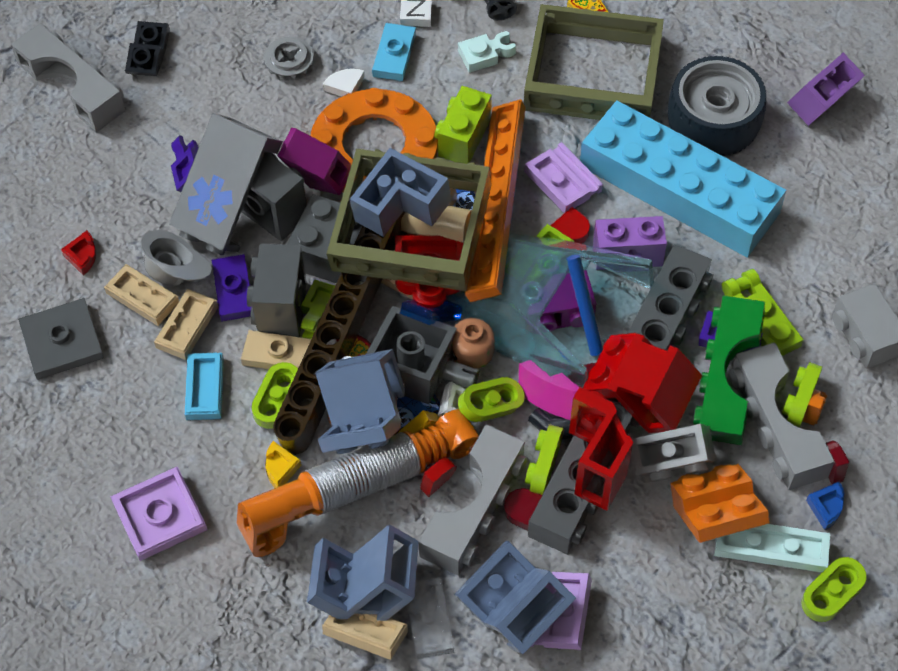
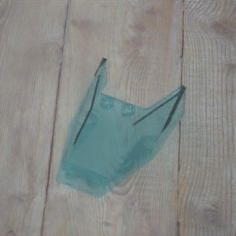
M509 233L502 295L469 302L465 296V291L460 290L455 294L447 295L446 301L464 319L477 318L488 323L494 332L495 350L498 353L518 363L532 360L549 376L563 373L574 384L583 388L588 379L587 368L540 322V317L567 273H570L566 258L571 255H580L583 270H586L592 262L648 289H651L654 283L652 260L566 240Z

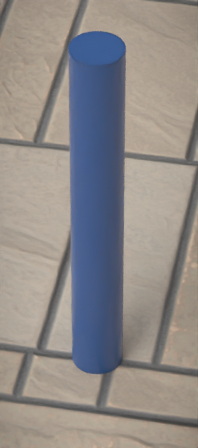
M571 255L566 260L590 355L597 356L601 354L603 346L580 255Z

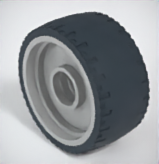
M708 56L694 60L680 70L672 85L668 103L670 129L722 156L740 152L754 141L762 126L766 111V88L764 82L754 69L734 58Z

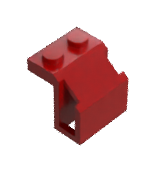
M638 333L610 335L609 339L604 343L603 350L594 367L590 370L583 388L588 391H597L606 398H616L648 433H660L677 428L702 374L679 348L670 345L666 351L653 346L644 335Z
M579 387L572 401L569 433L589 442L578 461L574 495L608 511L627 477L633 441L630 435L627 436L617 416V409L614 403L597 391H588ZM609 449L615 459L610 469L600 465ZM594 474L605 478L602 497L586 490Z

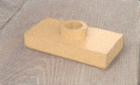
M127 264L104 287L106 294L157 326L161 324L179 303L177 295Z
M187 289L155 339V347L186 360L218 309V301Z
M249 330L241 356V363L243 366L270 369L277 363L287 362L299 368L311 339Z
M353 614L348 619H337L329 615L322 625L323 635L391 660L408 633V625L389 618L387 621L377 620V614Z

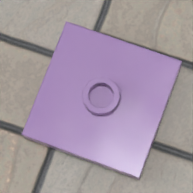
M178 466L110 496L139 561L208 530Z

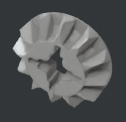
M280 38L272 42L264 53L265 66L268 67L270 74H278L281 80L285 76H291L295 79L297 74L306 75L308 67L313 66L314 53L312 47L300 38ZM284 57H287L289 59L294 57L295 62H291L289 60L284 62Z

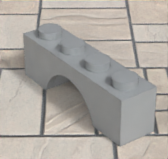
M38 24L11 43L17 64L36 81L50 77H61L69 79L76 84L70 94L75 113L95 132H98L125 112L122 100L124 94L118 84L114 81L109 82L94 64L89 65L86 63L81 54L74 47L69 48L55 31L50 32L42 24Z
M776 343L736 354L733 368L730 370V377L733 386L736 389H740L744 399L748 401L747 415L750 419H755L759 428L758 436L760 442L765 449H769L773 457L775 474L779 479H783L788 490L828 478L835 461L820 431L796 427L788 422L779 412L775 396L784 389L789 369Z
M487 424L484 426L469 453V469L478 478L482 487L481 491L470 505L461 510L435 512L418 542L420 558L458 576L464 565L470 566L473 563L479 548L476 543L481 534L487 536L495 520V516L492 514L497 505H504L508 494L511 492L512 487L509 484L513 476L519 477L525 468L528 459L524 456L525 441Z

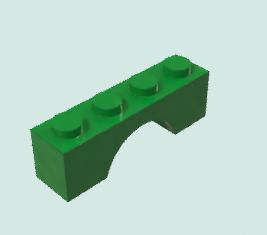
M723 296L721 307H714L711 327L717 328L715 340L708 339L705 360H711L709 373L702 372L699 393H705L703 406L696 405L693 425L704 424L710 427L712 441L742 446L748 414V401L741 398L731 389L725 375L729 364L736 357V354L747 349L759 347L765 317V301Z

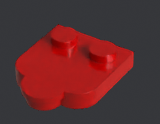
M395 235L396 252L460 261L463 242H456V240L440 235ZM395 280V286L400 292L412 295L414 302L424 308L438 307L445 302L447 295L460 291Z

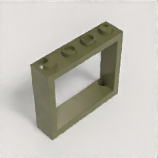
M541 4L524 89L525 111L601 120L617 100L650 117L664 19ZM547 33L651 45L644 95L538 82Z
M356 148L326 253L331 271L466 291L492 186L490 167L475 165V162L465 164L451 162L444 158L429 159L403 153V155L447 177L450 188L476 192L460 261L349 245L356 222L349 199L386 153L378 149L371 151Z

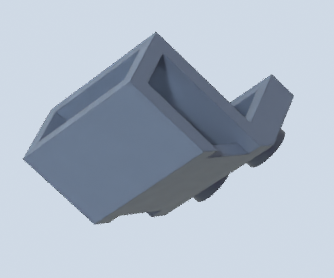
M393 349L331 361L315 373L332 427L318 438L322 453L336 450L337 454H345L354 451L358 446L368 445L370 449H374L390 442L389 439L401 426L397 400L404 397L405 388Z
M390 524L354 554L322 538L314 547L307 603L337 619H348L353 614H377V620L387 621L414 599L419 541ZM394 539L404 544L395 553H393Z
M505 541L454 594L486 627L500 632L509 641L506 645L520 654H524L576 599L550 571L535 568L509 541ZM548 583L557 590L554 594L545 587Z

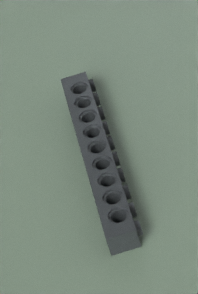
M674 244L628 333L644 335L648 340L650 338L658 339L659 342L650 341V343L666 351L670 345L677 344L680 346L687 331V326L684 324L688 317L691 319L695 317L701 300L697 298L700 292L707 293L714 276V274L709 273L712 259ZM677 286H681V287H684V288H686V289H680V288H677ZM663 312H669L673 315H666ZM607 398L614 403L617 409V416L627 436H629L628 434L632 426L638 428L640 424L616 398ZM573 436L528 524L529 538L567 555L573 543L577 545L581 543L588 526L584 524L588 513L594 515L598 509V506L574 495L578 461L589 442L577 436ZM610 449L600 464L610 469L615 460ZM594 474L586 490L602 497L603 495L599 494L605 483V478ZM562 506H570L574 508L575 511L572 513H564L560 511L559 508Z

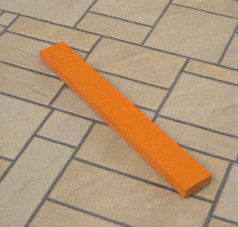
M521 99L492 108L484 166L490 167L492 186L467 290L465 291V296L469 302L502 295L526 109Z

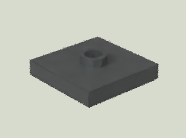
M85 298L18 319L37 380L104 358Z

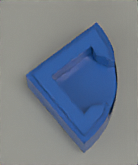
M840 481L809 494L806 499L824 530L829 529L836 523L843 509L844 490Z

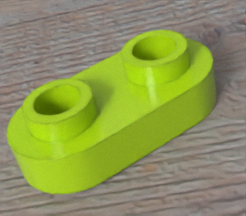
M287 362L277 363L266 373L251 406L253 418L259 426L273 429L274 421L298 370L295 365ZM282 382L290 383L286 387L279 386V384ZM270 410L276 411V413H275L274 415H271V416H266V415H265V413H266L267 411H270Z
M809 362L807 368L799 367L793 386L799 388L796 396L788 395L782 414L788 416L787 421L800 428L823 366Z
M501 377L467 387L459 396L458 407L468 420L483 422L514 413L523 404L525 395L517 381L509 377Z
M549 424L547 431L540 430L535 450L540 451L537 463L530 462L525 478V483L530 484V492L543 495L548 486L561 446L564 428Z
M842 557L833 561L806 588L801 600L804 613L810 619L817 622L832 620L861 592L866 582V571L862 564L849 557ZM839 577H847L851 584H843L840 582ZM814 601H823L826 605V608H818L814 604Z

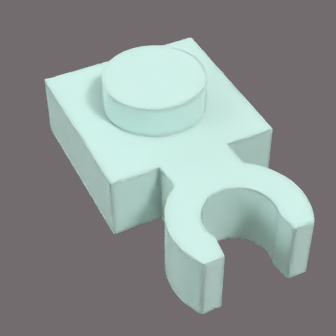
M505 31L497 34L495 39L489 40L487 34L458 42V52L468 72L471 73L498 64V56L504 58L512 57L516 54L515 43L503 45L510 42V34Z

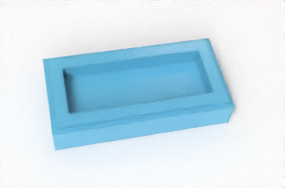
M223 353L188 354L185 396L186 420L221 419Z

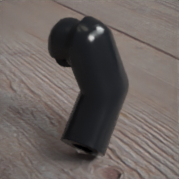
M540 408L535 409L529 416L528 421L538 430L547 431L549 424L564 428L562 440L574 436L569 433L570 420L561 417L551 418Z

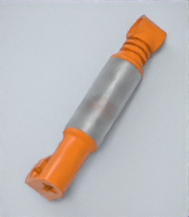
M459 409L452 410L441 416L434 426H428L426 429L413 433L410 431L399 432L389 439L390 442L382 447L370 449L368 445L364 446V448L348 453V455L344 454L340 458L332 459L322 463V465L305 470L300 473L297 480L239 502L237 526L253 556L263 557L269 555L285 543L288 523L309 514L319 516L328 513V511L338 509V507L374 494V492L377 493V491L423 473L426 466L430 465V463H435L444 457H451L452 459L463 458L469 455L479 435L470 420Z

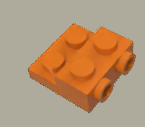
M739 464L718 465L710 472L700 475L685 474L677 481L670 482L673 507L699 543L770 523L767 508L754 494L752 479Z

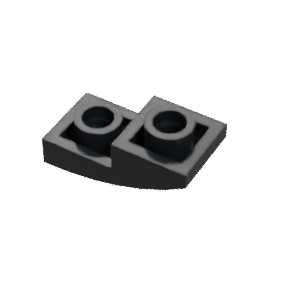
M137 22L134 43H130L125 67L126 74L158 75L170 33L168 23Z

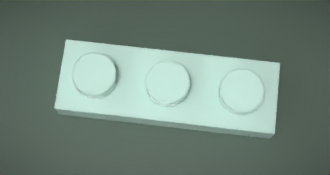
M765 524L716 538L714 556L823 572L828 567L830 533Z

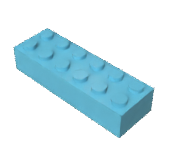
M617 100L581 144L580 161L593 174L747 258L781 213L786 189Z

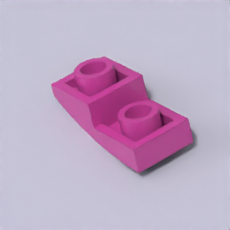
M532 360L519 363L518 383L524 391L525 399L553 415L570 420L573 397L579 386L574 384L563 373L549 376Z

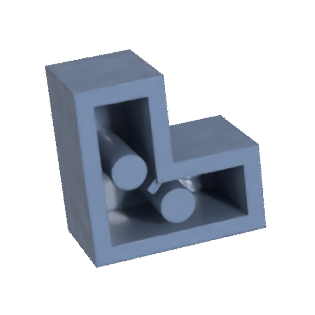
M392 148L387 150L349 199L355 221L383 237L403 211L433 226L452 201L447 177Z

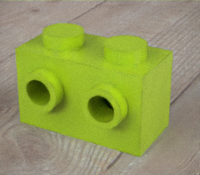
M461 86L457 96L451 97L447 106V116L444 121L440 120L435 129L434 137L438 139V157L458 163H470L491 121V94Z

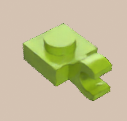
M314 280L301 304L302 313L307 314L301 323V328L305 329L302 338L312 339L335 285Z

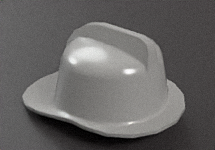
M163 230L149 231L143 235L140 243L141 249L145 254L144 268L154 280L167 285L177 286L182 284L184 280L198 281L210 276L212 271L210 262L179 236Z

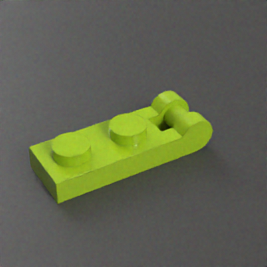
M753 268L743 272L741 277L736 280L730 278L722 282L721 287L725 296L765 301L761 346L776 343L782 356L802 346L803 338L762 285L758 273ZM747 289L751 295L745 298L741 292Z

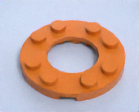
M370 88L352 92L336 99L319 114L310 134L315 139L338 150L352 165L353 159L345 152L343 147L345 133L348 132L352 125H360L369 118H373V120L380 118L393 122L394 125L402 130L405 136V145L400 152L401 154L409 153L416 157L435 159L438 153V139L434 137L436 125L430 113L410 96L386 89Z

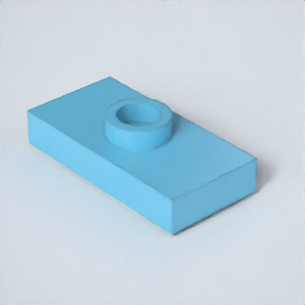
M385 23L372 69L373 77L398 81L404 80L416 36V27Z

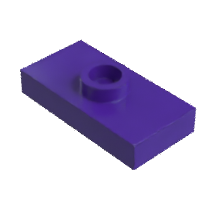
M245 254L212 259L221 322L251 317V307L247 306V290L250 283Z

